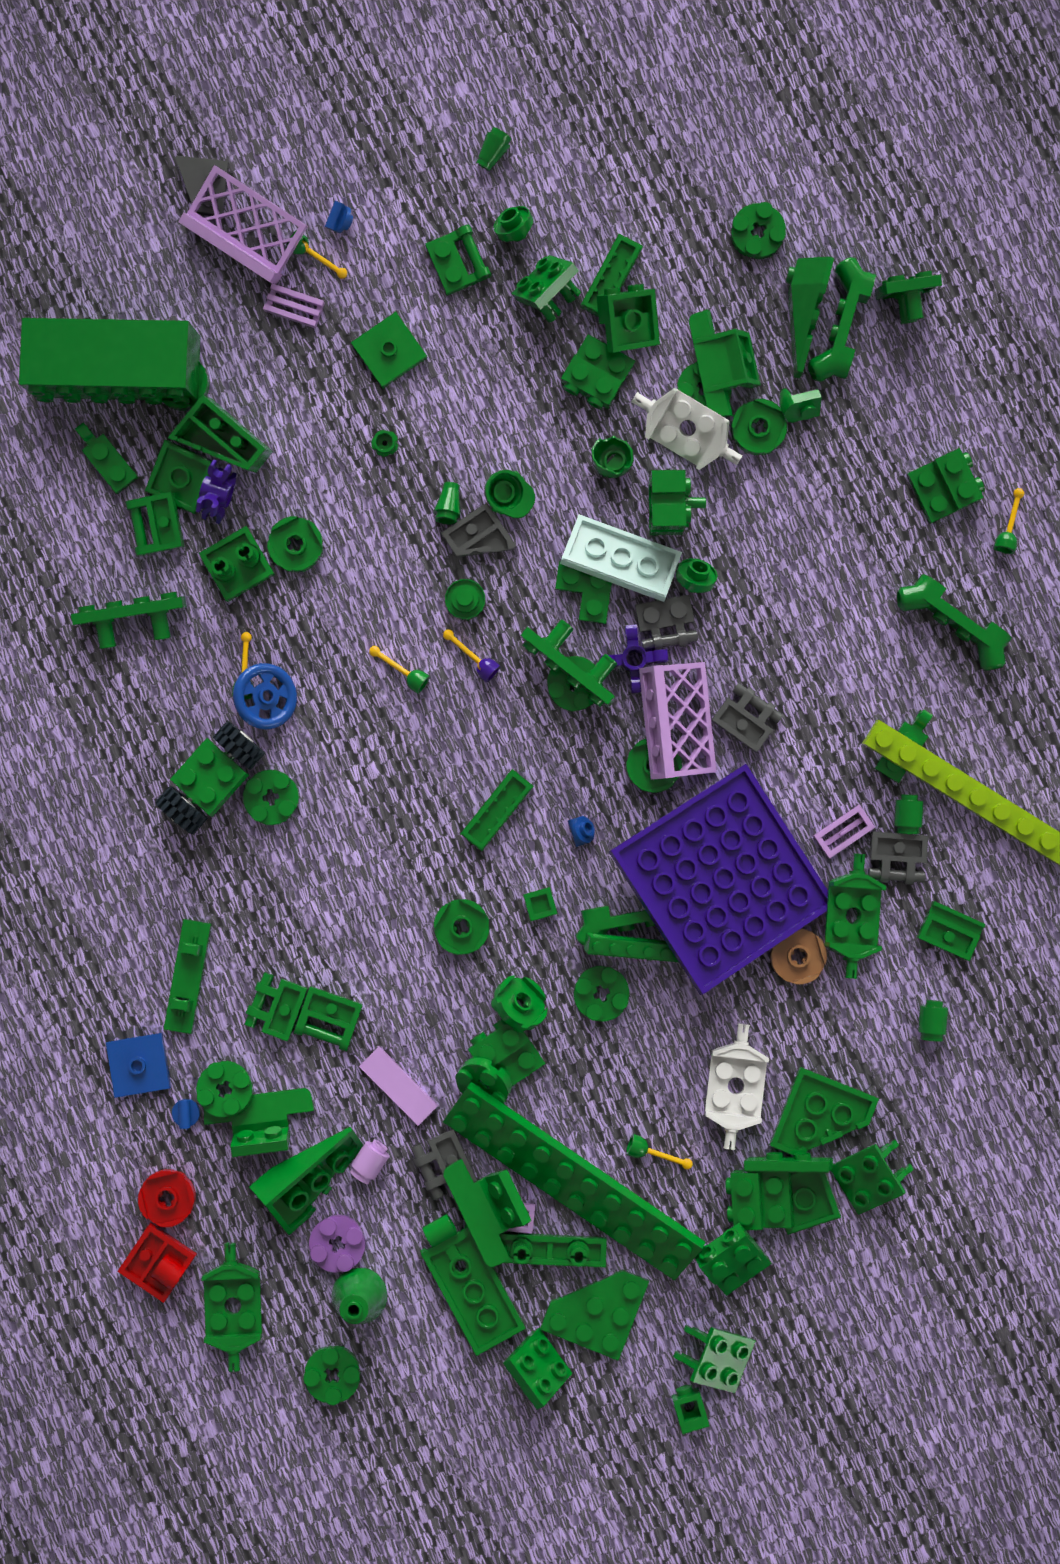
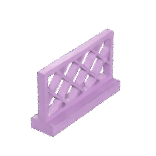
M215 165L187 213H183L179 220L180 224L274 284H277L282 277L281 272L308 227ZM219 174L226 179L228 191L215 194L213 183ZM232 184H234L235 186H237L238 189H234V190H233ZM248 193L251 206L238 209L234 194ZM230 196L233 211L219 214L216 199ZM255 199L260 201L262 204L256 205ZM211 200L214 216L204 218L197 211L202 202ZM269 207L272 209L274 221L260 224L257 209ZM253 211L256 226L242 229L239 214ZM278 214L283 216L285 219L279 220ZM234 215L237 231L227 233L223 230L221 218ZM216 220L217 226L210 221ZM292 222L298 226L292 238L283 240L280 224ZM276 226L279 241L265 244L262 229ZM257 230L260 246L249 248L246 246L243 233ZM239 235L240 241L234 238L233 236ZM280 245L282 256L277 265L269 261L266 248ZM261 250L262 255H260L256 251Z
M705 662L639 668L651 779L717 772ZM690 669L697 670V682L694 686L685 678ZM664 671H669L677 678L671 688L665 684ZM681 683L690 691L684 701L675 693ZM694 696L700 701V709L697 714L688 706ZM671 698L680 706L674 716L668 712L667 703ZM684 711L693 719L687 728L678 721ZM697 723L703 728V737L700 741L691 734ZM673 726L682 733L677 743L671 740L670 731ZM686 739L696 746L690 756L681 749ZM700 751L706 756L707 768H701L694 762ZM676 754L686 761L680 771L674 770L673 759Z

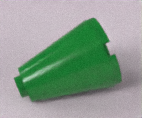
M353 1268L341 1274L335 1281L331 1294L332 1304L337 1314L347 1323L366 1324L372 1322L381 1315L386 1306V1285L380 1275L371 1269Z

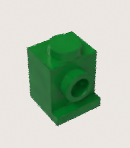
M684 1385L677 1388V1394L671 1396L682 1434L709 1427L699 1388L693 1389L692 1385ZM693 1402L694 1406L692 1409L687 1410L684 1408L685 1403Z

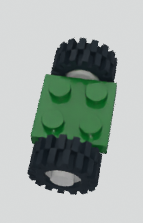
M228 720L213 736L214 740L226 751L223 752L210 739L206 738L171 777L170 780L186 796L174 787L169 786L155 802L161 811L191 835H194L208 819L205 813L194 804L196 803L209 816L213 817L249 776L233 760L237 759L251 770L266 754L248 735Z

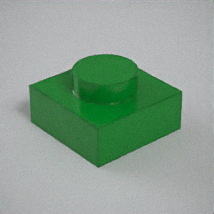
M550 887L523 894L531 921L558 914Z

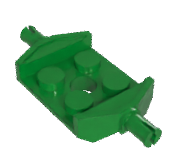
M854 853L853 871H849V874L829 881L824 946L842 956L843 960H847L845 978L857 979V962L859 959L882 951V946H878L881 890H886V886L869 875H865L866 854ZM850 908L855 909L857 912V919L853 923H849L846 919V913Z
M232 1242L231 1244L224 1243L225 1260L223 1264L211 1269L202 1276V1281H204L206 1335L204 1343L225 1351L228 1354V1371L233 1372L234 1370V1372L240 1371L239 1353L262 1338L260 1271L236 1260V1243ZM237 1298L241 1303V1309L238 1312H230L226 1308L227 1299Z

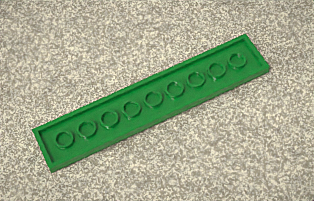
M472 1082L469 1083L443 1120L444 1124L454 1129L460 1135L674 1281L701 1252L705 1245V1241Z

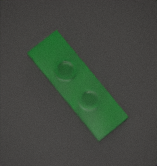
M618 234L580 308L599 317L597 296L604 295V289L620 287L622 289L643 246Z
M512 769L460 834L483 851L534 786Z
M781 1152L766 1153V1157H748L744 1160V1171L829 1173L833 1168V1158L811 1157V1153L805 1152L794 1153V1157H783Z

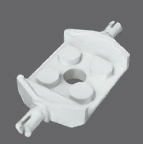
M673 388L658 400L653 399L650 401L638 392L634 396L631 403L646 410V413H648L645 438L648 440L650 438L695 464L698 470L722 456L736 466L743 455L728 448V419L676 388ZM690 420L695 424L696 431L694 434L687 435L682 431L681 424L683 421Z
M738 1023L737 1041L734 1040L732 1044L718 1047L712 1050L704 1115L724 1127L726 1131L724 1149H729V1145L731 1150L736 1149V1133L739 1130L762 1123L761 1110L766 1067L769 1058L749 1046L747 1041L750 1025ZM732 1078H740L743 1081L744 1086L741 1092L731 1093L729 1091L728 1083Z

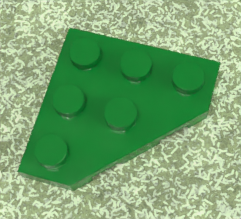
M799 1066L769 1145L791 1155L800 1152L806 1153L821 1144L824 1145L842 1137L844 1134L868 1126L879 1098Z
M622 1269L606 1278L576 1289L574 1292L551 1300L542 1320L540 1330L619 1361L649 1280Z

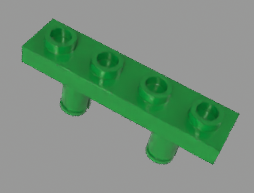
M177 592L160 594L161 600L150 601V597L145 596L133 598L134 604L124 606L122 600L105 603V609L95 610V605L78 607L79 613L71 614L72 624L77 625L92 622V625L95 624L99 648L104 649L116 646L112 626L115 618L147 613V616L151 618L154 640L171 638L167 613L171 609L187 607L185 596L178 597Z
M561 619L546 638H541L529 627L523 631L520 636L524 641L522 646L534 656L537 653L542 655L546 659L544 661L546 666L555 673L561 670L568 676L565 680L575 689L579 690L582 687L590 693L587 698L598 707L605 705L609 708L615 701V696L604 688L602 684L617 665L611 657L604 654L592 670L585 673L560 653L559 647L573 631V628L567 622Z
M501 1233L499 1235L511 1259L505 1263L606 1267V1237Z

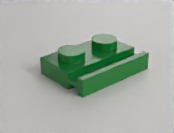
M932 901L930 910L927 912L916 938L970 961L980 939L982 929L986 924L936 901Z

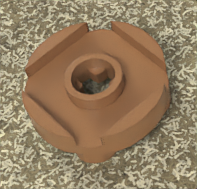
M801 928L771 948L770 961L775 973L783 980L794 984H807L817 979L821 974L827 961V951L823 941L817 935ZM796 948L800 952L806 953V957L802 958L803 963L798 964L796 960H791V955L794 954V949Z

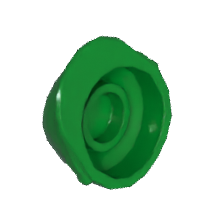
M499 470L488 478L484 486L486 501L493 512L512 518H522L530 512L535 503L533 488L517 471Z

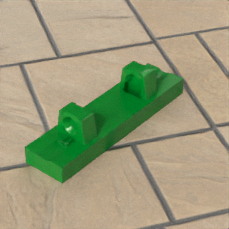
M183 919L164 1030L187 1034L193 1033L212 927L211 923ZM176 997L186 998L190 1000H179Z

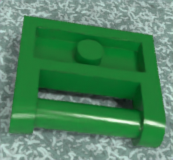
M469 224L425 243V247L447 296L492 276L489 267H485L472 237L473 230ZM462 240L475 269V272L468 275L455 245V242Z
M173 492L125 502L126 508L131 514L137 545L134 548L136 557L185 547ZM144 507L147 508L153 544L149 545L141 509Z
M310 986L294 1034L299 1036L305 1034L337 1045L340 1050L347 1052L363 1004ZM309 1016L345 1028L343 1036L308 1024Z

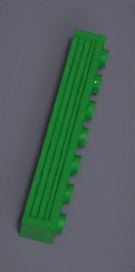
M586 933L584 950L587 954L678 962L665 940Z

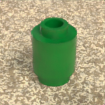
M901 794V800H895L894 826H897V833L919 834V827H922L924 801H918V795Z
M926 1000V1005H920L918 1032L921 1033L920 1039L943 1041V1035L947 1033L948 1007H943V1001Z

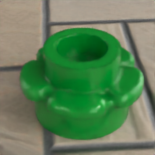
M380 430L371 441L372 449L376 450L377 455L387 457L388 454H394L397 451L398 438L392 431ZM384 441L388 442L386 446L382 444Z

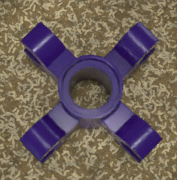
M214 459L208 467L209 476H206L202 482L199 498L197 499L196 512H200L204 508L202 519L206 520L210 513L211 517H217L216 523L220 524L225 516L224 508H227L231 502L237 473L233 472L229 476L232 471L230 464L226 465L224 471L223 468L217 469V460Z
M637 624L626 625L625 637L627 648L623 654L608 656L617 663L615 667L623 666L630 673L631 693H641L639 668H643L645 664L667 662L668 652L667 649L646 652L638 645ZM631 652H636L641 656L642 662L638 666H632L627 662L626 656Z

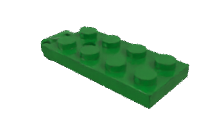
M445 1214L422 1227L431 1247L428 1249L424 1247L420 1252L475 1355L478 1356L526 1329V1325L495 1268L486 1265L467 1224L464 1225V1229L457 1232L452 1219L448 1214ZM458 1261H463L466 1264V1268L463 1271H459L456 1269L455 1264Z

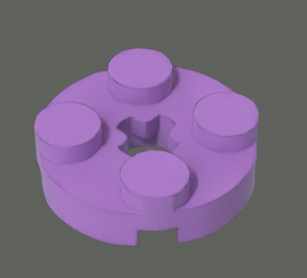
M333 1215L321 1220L314 1227L309 1238L311 1259L322 1269L334 1273L351 1270L361 1260L366 1246L365 1236L359 1224L354 1219L345 1215ZM337 1236L342 1237L341 1242L345 1244V1248H339L338 1251H334L333 1245L329 1244V1240H335Z

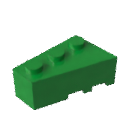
M203 394L168 437L254 473L261 468L273 453L270 448L212 398Z

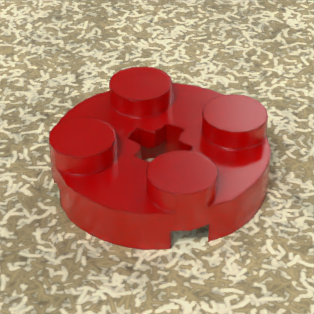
M173 1169L159 1170L150 1175L143 1183L138 1194V1206L142 1215L160 1227H173L183 1222L193 1211L196 1202V1192L191 1180L183 1172ZM164 1191L174 1195L171 1205L167 1206L165 1201H160Z

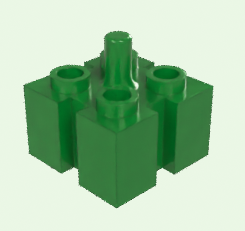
M686 470L651 471L648 481L649 535H682L685 528H688L689 523H691V508H706V498L688 497L691 494V479L686 478Z

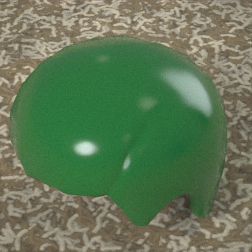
M615 436L604 440L599 438L591 449L592 464L603 477H621L629 472L634 463L633 450L630 445ZM611 455H615V456L607 463L608 458H609Z

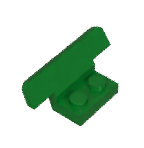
M710 310L692 314L689 318V328L706 406L723 417L733 416L727 390L738 386L749 389L761 386L750 333L732 329L715 334Z
M306 1088L253 1094L249 1106L243 1112L233 1117L219 1118L204 1110V1125L231 1122L233 1131L230 1146L232 1157L285 1151L289 1149L291 1136L288 1114L314 1111L312 1094Z
M463 1160L455 1161L444 1169L443 1175L486 1265L495 1267L510 1261L511 1259L499 1235L508 1229L524 1226L532 1220L508 1170L490 1173L473 1182Z

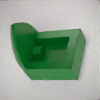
M784 388L780 392V408L788 422L808 420L820 416L822 397L818 389L791 395Z

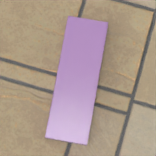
M380 1046L359 1066L417 1126L438 1106Z

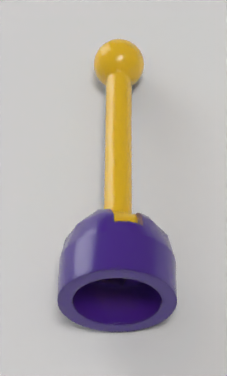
M447 629L444 631L443 637L445 640H451L477 663V673L486 683L500 670L501 666L490 658L479 659L454 637L452 630Z

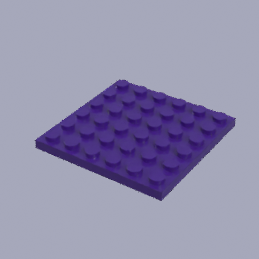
M744 764L609 851L612 859L699 995L705 994L827 911V888L747 764Z

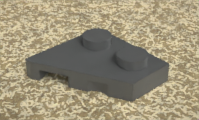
M176 155V162L191 203L195 200L214 165L229 173L230 164L228 161ZM219 174L213 183L215 194L223 193L227 190L226 179ZM226 197L216 199L219 214L224 213ZM211 200L202 202L197 211L199 215L214 216Z
M487 502L441 533L456 557L510 551L517 548Z

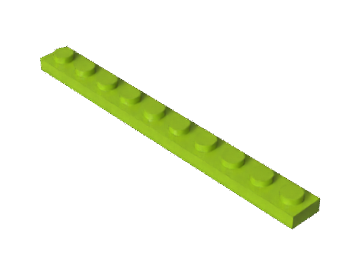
M880 720L875 721L862 742L863 745L1060 866L1059 831Z

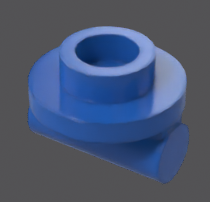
M334 201L325 228L339 234L343 230L347 231L353 221L351 208L341 202Z
M580 816L568 820L576 847L590 843L594 839L595 828L587 817Z
M182 1099L178 1100L173 1106L172 1118L179 1125V1129L191 1128L199 1120L200 1108L195 1101Z

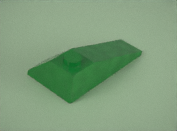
M833 257L798 258L795 266H789L785 283L790 284L788 302L794 377L800 379L805 367L813 338L811 333L815 328L820 313L818 305L821 304L823 295L826 292L834 261Z
M348 1127L270 1168L249 1188L285 1232L290 1235L312 1216L316 1210L312 1206L313 1202L321 1192L325 1195L329 1193L332 1189L329 1183L335 1173H343L363 1147V1143L353 1129Z

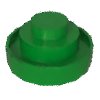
M524 206L511 207L500 214L493 228L501 241L518 242L527 236L534 220L528 208Z
M692 558L683 560L676 572L677 581L687 591L692 593L711 591L715 586L718 576L712 565L703 560Z
M460 579L448 587L445 594V604L448 611L455 618L471 620L483 611L485 593L477 582L470 579Z

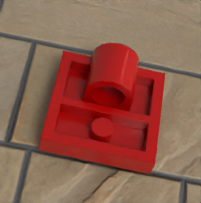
M151 1222L117 1272L164 1303L197 1253Z

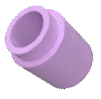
M373 1140V1142L366 1141L352 1162L353 1168L350 1173L359 1181L369 1184L371 1180H375L388 1160L389 1154L386 1152L388 1148L377 1140Z

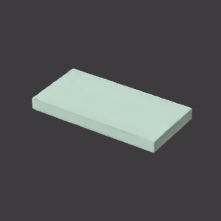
M579 514L560 564L664 602L682 552Z

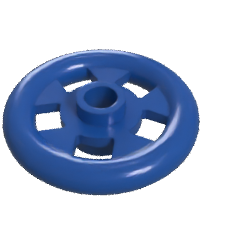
M260 663L248 667L240 674L234 685L233 701L237 713L247 724L258 729L268 730L283 725L292 716L297 704V691L293 680L282 668L273 664ZM259 675L262 683L253 687L250 680ZM273 677L282 683L279 689L270 683ZM264 691L270 694L269 701L264 700ZM252 694L254 706L247 707L244 695ZM279 696L286 699L283 709L276 707L279 702ZM259 710H270V718H260Z

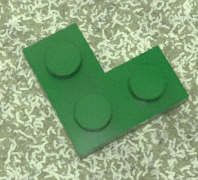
M559 561L555 590L582 593L579 621L606 625L612 583L560 564L561 561Z

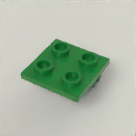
M896 1139L890 1144H885L880 1149L877 1144H874L833 1164L831 1172L858 1215L906 1193L900 1182L914 1168L909 1163L905 1168L902 1167L893 1174L884 1160L892 1150L899 1146Z
M686 1324L684 1327L686 1333L706 1343L700 1361L684 1353L674 1352L673 1357L694 1369L690 1381L736 1393L756 1340L711 1327L707 1334L698 1328H691Z

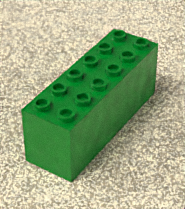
M22 318L19 385L28 391V394L34 396L37 401L47 403L53 402V398H62L65 402L80 403L81 399H91V402L99 404L108 403V400H118L122 404H134L135 400H145L148 404L160 405L162 400L173 401V404L189 405L190 401H198V361L200 362L201 336L189 321Z

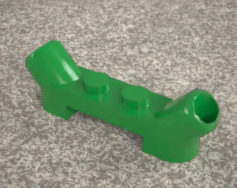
M853 257L843 260L835 267L834 274L844 289L846 297L845 299L840 298L835 315H839L840 318L838 325H832L828 341L832 342L831 349L809 360L808 371L817 382H822L832 375L846 379L856 349L846 347L845 344L857 302L864 304L868 302L876 278V274L863 271L857 259Z
M921 574L914 585L899 588L897 591V604L900 610L905 612L927 608L934 613L932 617L938 623L944 626L948 623L956 629V636L965 642L971 640L977 645L981 669L984 671L1003 668L1006 664L1004 648L1011 641V636L994 622L986 624L984 628L980 627L941 598L947 588L928 575Z
M607 905L581 910L583 925L575 936L576 941L585 945L586 933L606 935L610 928L618 927V932L634 930V924L645 922L646 927L655 926L646 910L610 916L609 906Z

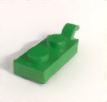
M84 422L75 428L87 444L82 449V452L117 495L139 478L104 434L96 438Z
M924 709L920 710L913 723L910 725L907 722H903L898 732L923 746L928 736L922 733V730L929 723L933 715ZM883 756L874 768L896 783H899L906 773L904 769Z

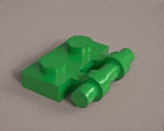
M264 972L261 981H257L255 986L257 992L252 1005H248L246 1010L248 1015L244 1025L255 1028L257 1020L261 1019L265 1021L261 1032L288 1042L309 988L281 979L277 989L271 986L274 975ZM267 995L274 997L269 1012L262 1009Z

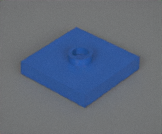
M163 1032L106 1042L114 1098L171 1088Z

